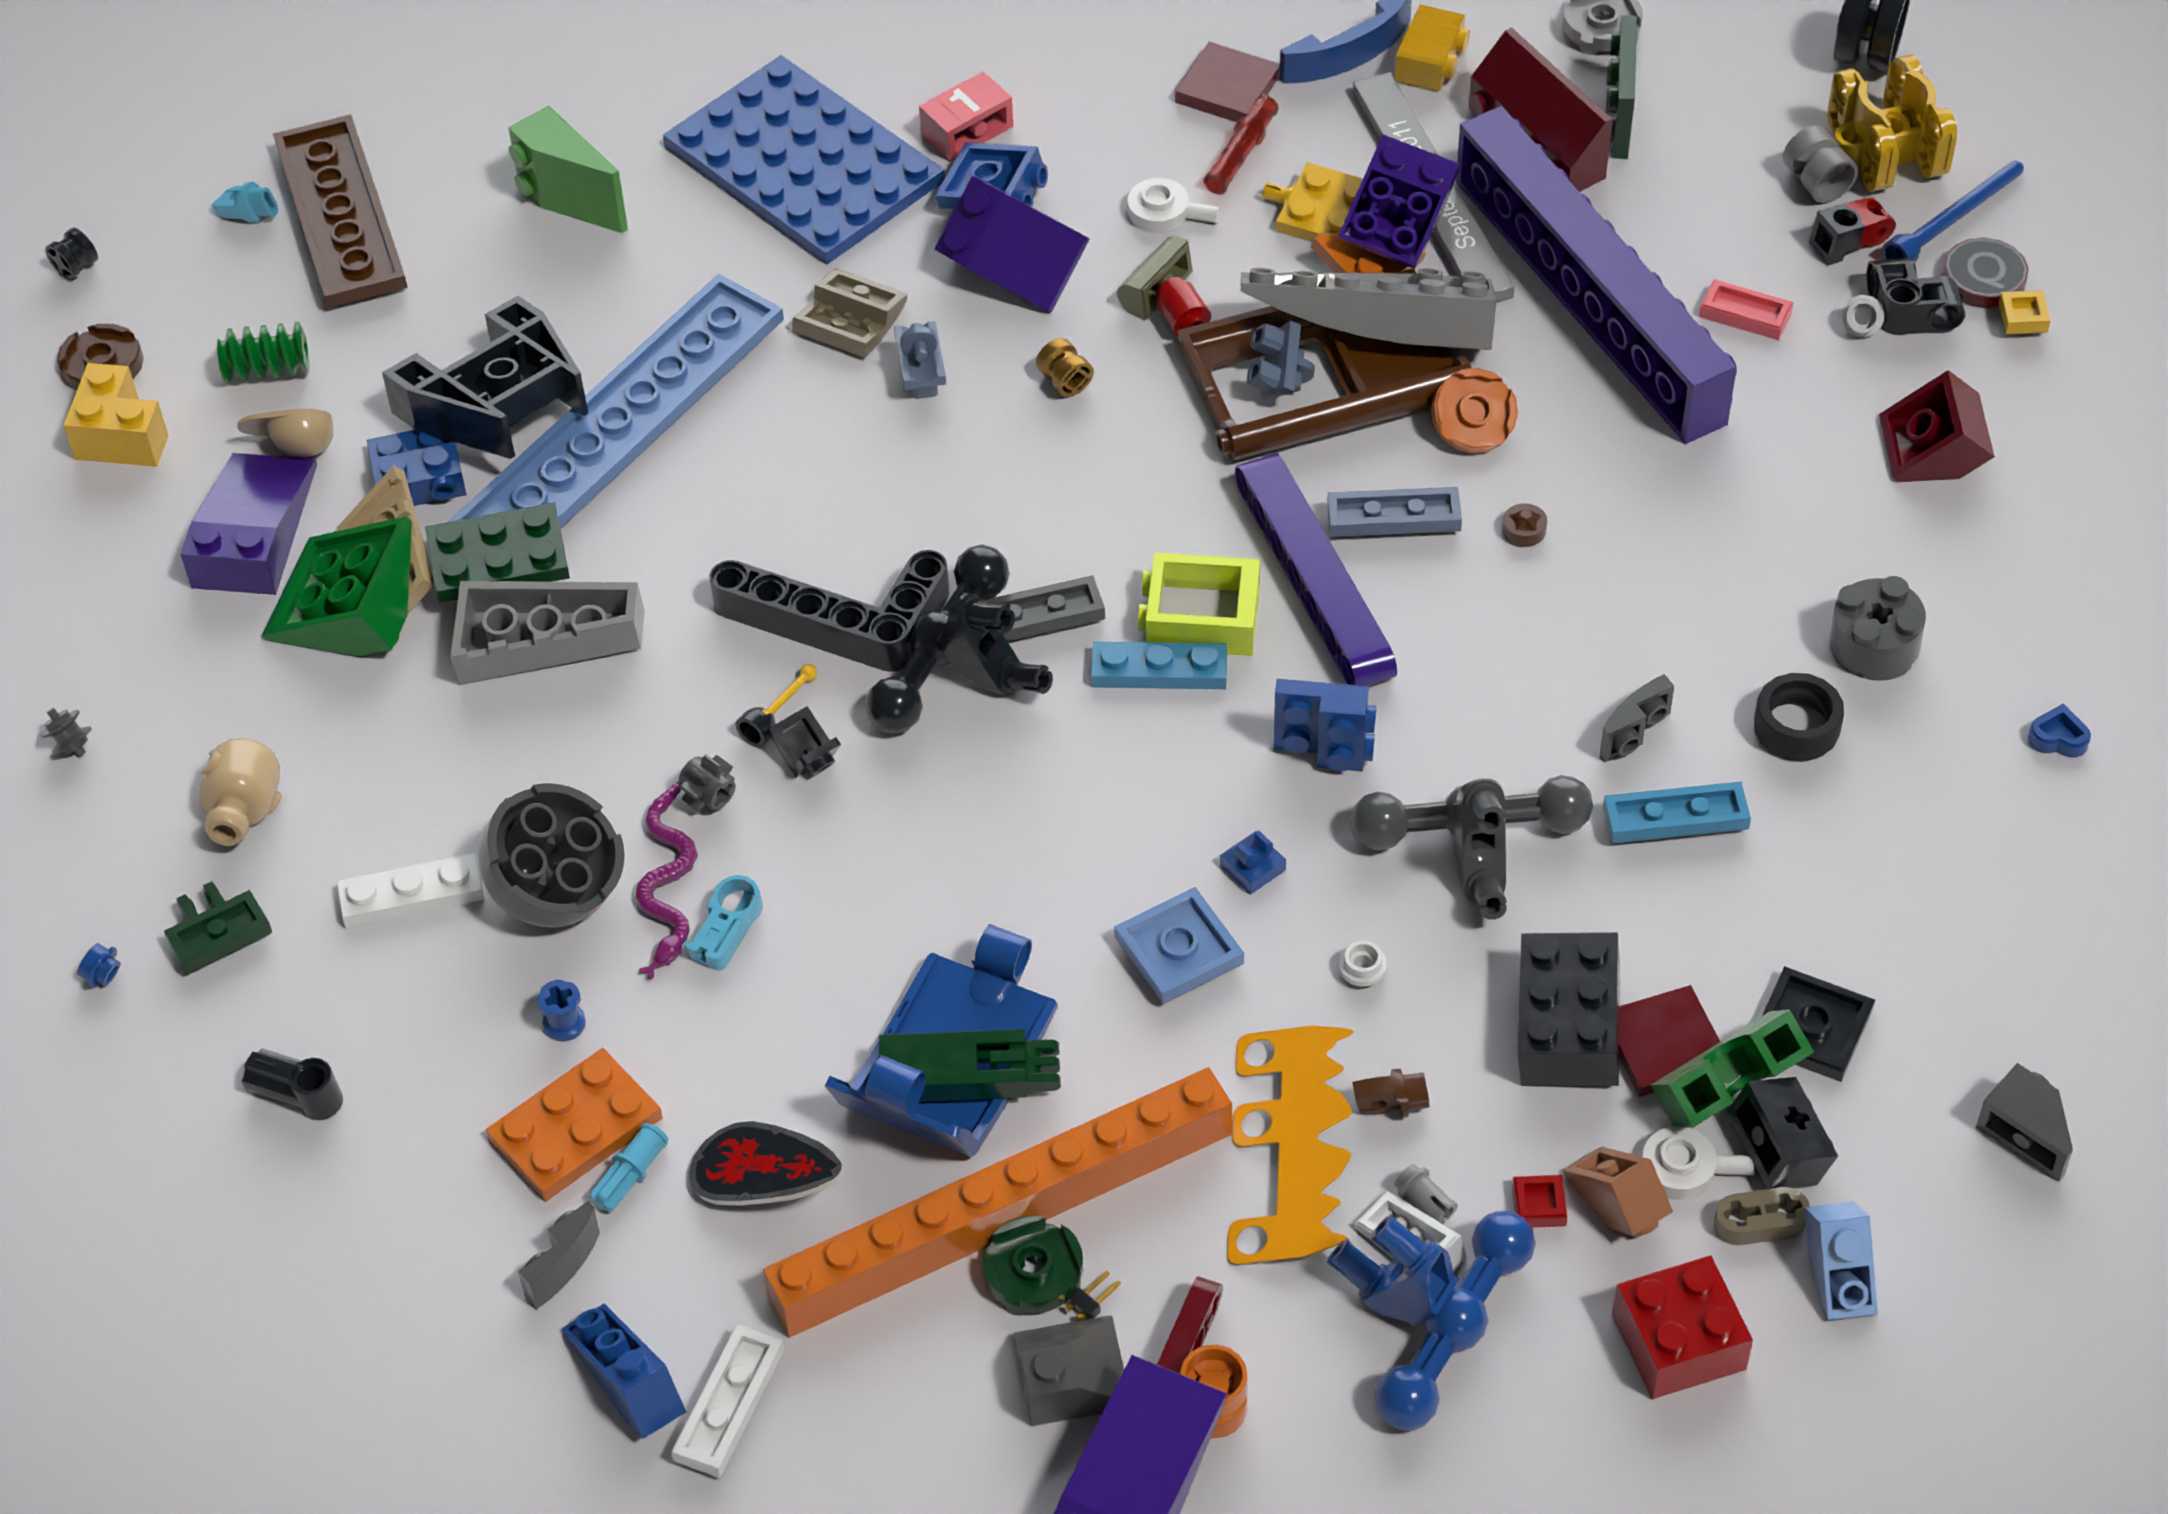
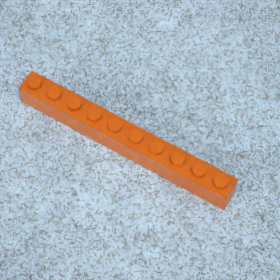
M1207 1067L763 1268L768 1300L788 1337L795 1336L988 1247L993 1241L992 1236L998 1228L1011 1220L1025 1216L1044 1217L1046 1220L1231 1136L1232 1102L1211 1069Z

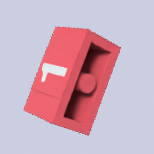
M984 71L919 106L921 136L949 162L957 158L965 142L984 143L1014 127L1012 96Z

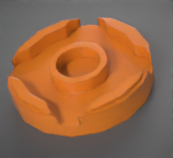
M1481 368L1462 369L1448 377L1435 392L1431 406L1433 425L1441 439L1452 448L1468 454L1487 453L1501 446L1514 430L1518 417L1517 401L1511 388L1508 389L1506 384L1502 382L1503 379L1496 373Z

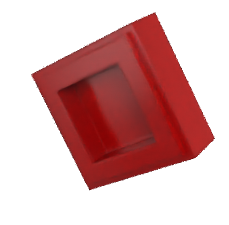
M1562 1175L1513 1177L1512 1193L1516 1214L1523 1216L1532 1228L1563 1227L1567 1225L1568 1217Z

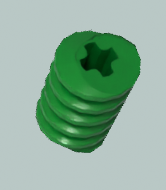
M300 322L294 323L293 332L289 335L283 323L277 325L275 336L270 335L266 325H261L257 338H254L249 326L244 327L242 339H237L233 329L227 328L225 341H220L219 338L217 340L218 363L224 382L232 380L234 370L240 380H247L251 368L257 378H265L268 367L274 377L282 376L284 366H286L291 375H298L301 364H303L306 372L309 373L308 344Z

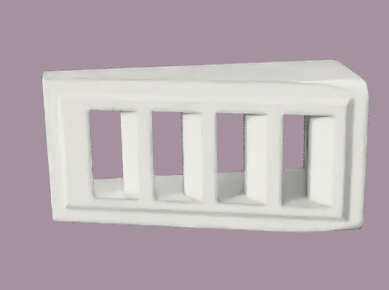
M1389 1191L1355 1222L1356 1229L1372 1241L1370 1237L1378 1224L1385 1217L1396 1214L1398 1216L1396 1220L1406 1228L1411 1226L1412 1229L1410 1231L1422 1241L1425 1239L1431 1242L1436 1241L1448 1251L1453 1273L1465 1262L1467 1257L1461 1235ZM1374 1243V1244L1377 1245L1380 1249H1382L1385 1253H1387L1390 1257H1392L1388 1252H1386V1251H1385L1382 1247H1380L1377 1243Z

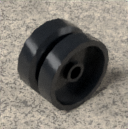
M1844 0L1837 25L1833 59L1855 64L1860 60L1866 42H1869L1866 58L1868 67L1888 72L1889 64L1896 58L1910 0H1880L1879 5H1877V0Z

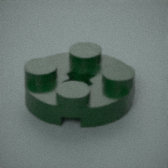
M1025 1216L1005 1223L993 1234V1241L988 1246L987 1251L986 1249L984 1251L983 1274L986 1286L992 1296L1004 1304L1006 1311L1012 1315L1022 1316L1027 1313H1043L1056 1309L1068 1301V1297L1073 1291L1081 1287L1083 1253L1077 1237L1062 1224L1060 1229L1054 1224L1046 1223V1218ZM1028 1257H1034L1036 1262L1045 1261L1047 1263L1038 1272H1027L1022 1269L1025 1267V1259Z

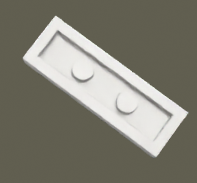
M476 853L337 881L345 928L484 900Z
M739 1324L736 1325L672 1450L674 1462L721 1478L785 1351L782 1339Z

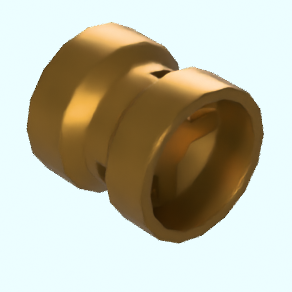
M1056 338L1048 342L1040 350L1036 358L1038 370L1046 378L1052 379L1053 386L1065 397L1074 396L1083 391L1089 385L1094 375V368L1084 357L1077 356L1076 348L1065 338Z

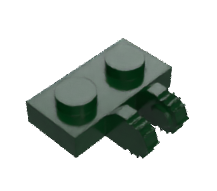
M211 881L203 885V894L212 908L200 914L197 913L194 903L186 894L176 898L185 921L164 930L167 942L186 974L273 933L268 919L250 890L225 901L214 882Z

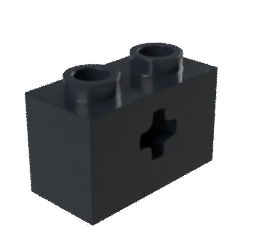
M1797 1077L1747 1081L1734 1100V1103L1727 1110L1767 1189L1816 1186L1838 1157L1831 1139L1825 1132Z

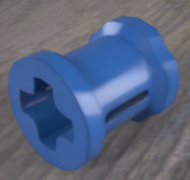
M559 979L550 981L542 986L537 997L539 1009L544 1014L542 1023L545 1033L556 1041L566 1042L573 1040L581 1035L585 1029V1015L578 1006L581 996L578 987L572 982Z

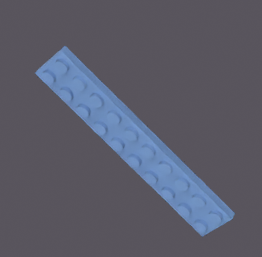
M718 273L585 395L588 414L583 416L571 408L448 522L555 502L561 529L784 320L783 308Z

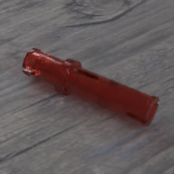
M1259 95L1246 116L1238 119L1234 126L1235 133L1203 179L1205 187L1210 192L1219 195L1224 194L1254 146L1262 143L1266 136L1265 129L1279 110L1278 104L1273 98L1267 95Z

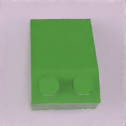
M549 105L508 127L511 140L509 153L515 163L517 172L514 180L518 190L524 197L530 196L541 208L619 233L628 230L619 170Z

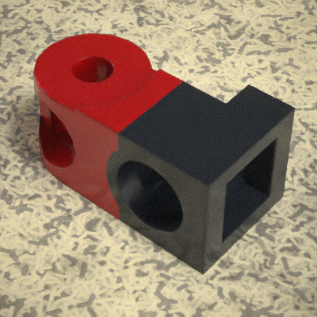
M1863 198L1817 211L1808 242L1828 265L1843 261L1846 252L1865 247L1866 245L1871 247L1878 246L1885 242L1893 234L1896 222L1875 198Z

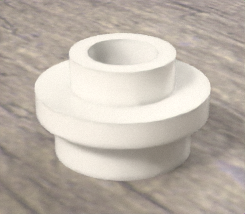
M1858 295L1846 302L1842 309L1841 320L1843 326L1850 334L1857 337H1868L1875 334L1881 328L1884 322V309L1881 303L1874 297ZM1859 308H1867L1870 311V320L1865 324H1859L1855 320L1854 315Z
M1366 940L1356 941L1350 944L1341 954L1339 970L1342 977L1349 983L1362 987L1371 986L1378 983L1385 976L1387 960L1384 953L1375 943ZM1364 964V965H1367V966H1369V967H1368V968H1360V967H1357V965Z

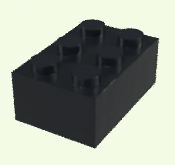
M1618 932L1521 933L1518 1062L1521 1086H1619L1620 952Z

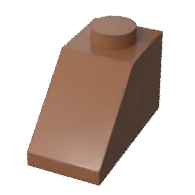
M1601 1146L1563 1169V1173L1569 1183L1611 1230L1634 1237L1642 1236L1655 1230L1659 1225L1658 1221L1673 1212L1651 1159Z

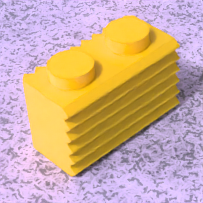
M1419 4V8L1416 14H1414L1404 40H1402L1396 53L1395 80L1398 83L1403 81L1405 85L1410 83L1413 87L1418 85L1420 88L1426 87L1428 90L1440 91L1445 79H1453L1458 65L1457 53H1465L1467 49L1470 30L1465 29L1466 15Z

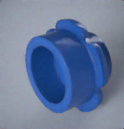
M96 943L83 957L78 967L77 975L85 979L86 984L90 988L96 987L98 983L104 986L108 985L116 976L121 962L115 959L117 949L113 946L108 949Z

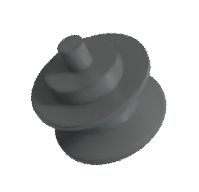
M55 708L47 711L46 713L51 719L44 724L46 729L40 736L41 738L53 737L57 742L52 753L56 755L64 752L67 755L74 751L78 757L83 755L86 751L82 745L88 741L86 735L92 728L90 726L82 728L78 726L75 720L80 711L75 710L69 713L68 710H63L58 713Z

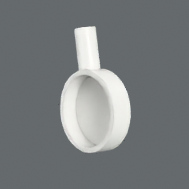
M1151 178L1141 181L1128 194L1129 219L1136 227L1147 232L1164 233L1172 231L1181 226L1187 218L1217 223L1219 207L1189 202L1188 194L1184 187L1170 179Z
M1681 1126L1666 1127L1655 1132L1645 1143L1642 1157L1651 1159L1667 1198L1675 1200L1691 1199L1703 1194L1711 1186L1715 1174L1754 1175L1755 1164L1751 1156L1718 1155L1712 1143L1702 1133L1691 1128H1682Z

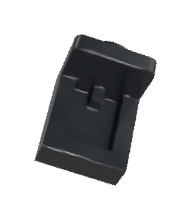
M808 706L773 725L767 731L768 736L796 778L807 771H810L812 776H815L835 763L833 756L841 746L837 737L831 740L828 738Z

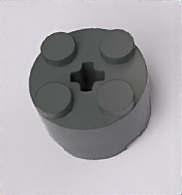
M1889 576L1885 579H1865L1852 585L1844 586L1840 589L1835 603L1830 634V650L1834 659L1847 671L1850 669L1862 674V678L1869 680H1891L1906 674L1918 658L1926 621V612L1921 599L1909 588L1907 581L1898 576Z

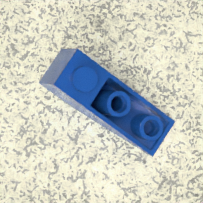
M605 1303L597 1308L584 1311L575 1321L561 1328L566 1339L619 1414L642 1439L687 1412L666 1364Z

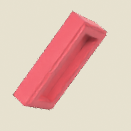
M1714 279L1700 306L1699 317L1780 340L1792 314L1794 302Z

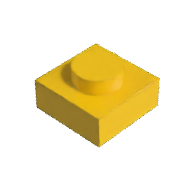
M2043 290L2001 292L1998 304L2005 334L2048 333L2051 320Z

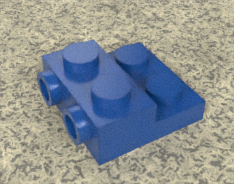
M965 142L935 194V198L939 208L955 209L973 175L1033 206V194L1036 188H1044L1047 184L1048 169L1043 164L1038 146Z
M416 430L367 439L375 485L394 465L405 471L414 506L467 495L455 441L452 442Z
M1277 678L1274 707V749L1287 750L1293 753H1318L1317 768L1363 772L1364 761H1373L1375 734H1368L1375 731L1377 706L1368 705L1369 686Z

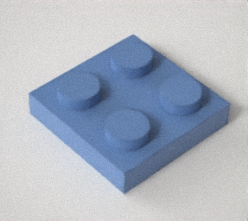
M1196 887L1114 926L1115 939L1162 1004L1244 964L1243 950Z

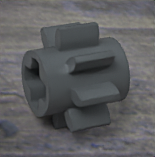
M705 754L703 758L700 756L692 758L686 763L679 775V783L681 784L679 788L685 792L682 800L697 812L702 807L708 812L711 809L718 810L724 807L730 801L736 789L735 778L729 774L733 766L718 755L710 758Z

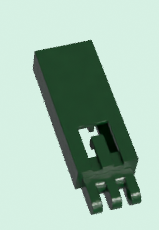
M1025 1029L879 1035V1058L882 1055L925 1072L926 1083L919 1102L1027 1097V1092L1055 1091L1061 1087V1077L1059 1074H1056L1060 1071V1059L1056 1057L1060 1053L1059 1042L1053 1039L1025 1040ZM990 1063L991 1069H997V1064L1010 1063V1069L977 1071V1064Z

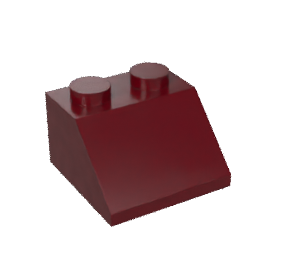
M1949 370L1879 414L1893 479L1898 482L1960 479L1995 457L1979 392Z

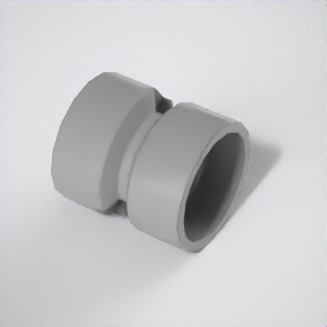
M1810 126L1798 132L1785 146L1782 154L1785 165L1798 180H1801L1802 185L1812 197L1820 203L1832 202L1843 196L1853 186L1858 176V166L1842 148H1839L1836 140L1822 126Z

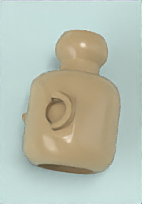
M246 738L229 739L218 745L215 749H212L209 752L210 757L207 765L201 770L203 777L200 784L199 803L203 813L206 815L205 830L212 841L224 846H232L241 842L248 834L249 827L262 821L267 814L270 815L276 809L282 797V794L277 791L280 781V764L275 754L266 745Z

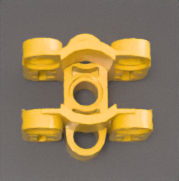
M1910 54L1897 57L1889 64L1883 95V110L1877 108L1868 99L1869 81L1864 82L1858 71L1850 68L1834 73L1827 111L1829 126L1835 135L1834 139L1839 144V148H1842L1858 166V173H1861L1862 181L1868 191L1874 192L1892 187L1897 165L1917 161L1919 169L1925 178H1932L1950 172L1957 141L1955 117L1950 109H1941L1935 105L1937 94L1934 85L1923 75L1921 64L1915 55Z

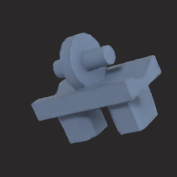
M1290 320L1280 328L1264 323L1251 333L1250 347L1265 354L1264 360L1259 358L1250 365L1247 371L1246 383L1261 391L1260 403L1269 407L1275 404L1277 397L1300 391L1301 383L1308 382L1314 378V364L1304 359V351L1299 349L1301 325Z
M936 321L927 322L924 325L913 323L910 328L894 326L904 390L911 389L912 396L915 399L937 396V386L946 385V375Z

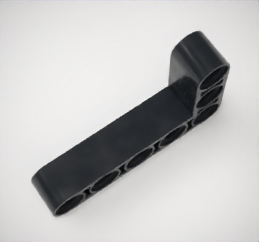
M922 550L913 554L880 608L734 560L722 561L716 564L709 574L714 609L720 616L888 672L903 669L913 655L910 634L914 622L926 612L941 610L949 596L947 561L941 553L934 550Z

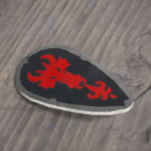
M747 1121L736 1122L719 1129L706 1139L693 1156L689 1177L692 1188L704 1201L716 1205H752L798 1199L820 1192L838 1183L844 1176L845 1169L833 1151L815 1139L777 1125Z

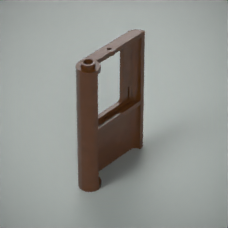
M1414 268L1398 272L1417 274ZM1272 306L1178 330L1183 357L1216 428L1215 437L1218 449L1222 455L1228 454L1232 461L1429 409L1432 406L1435 392L1448 377L1462 369L1472 368L1464 355L1454 358L1449 347L1411 345L1366 338L1321 326ZM1290 320L1300 324L1299 346L1309 343L1320 345L1344 396L1236 425L1235 421L1231 418L1211 371L1222 366L1264 356L1265 354L1250 347L1251 333L1265 323L1278 328Z

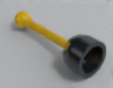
M811 664L802 666L800 676L767 709L752 707L745 711L735 723L736 730L741 738L752 746H763L770 739L767 731L776 724L774 714L805 682H811L816 679V667Z

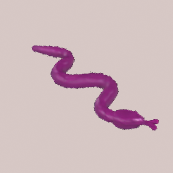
M679 780L653 801L645 818L649 834L660 841V843L676 848L680 853L679 857L673 862L647 872L636 886L635 900L640 909L652 918L674 927V934L664 937L659 942L653 957V963L650 966L639 969L641 974L648 973L649 979L654 978V970L665 965L669 966L680 955L682 945L687 940L690 931L689 921L681 911L655 899L653 896L656 888L680 879L692 871L698 857L693 839L682 831L666 826L660 821L661 814L667 811L668 807L682 790L679 788L681 785Z

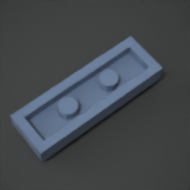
M1458 487L1327 492L1330 537L1461 531L1462 515Z

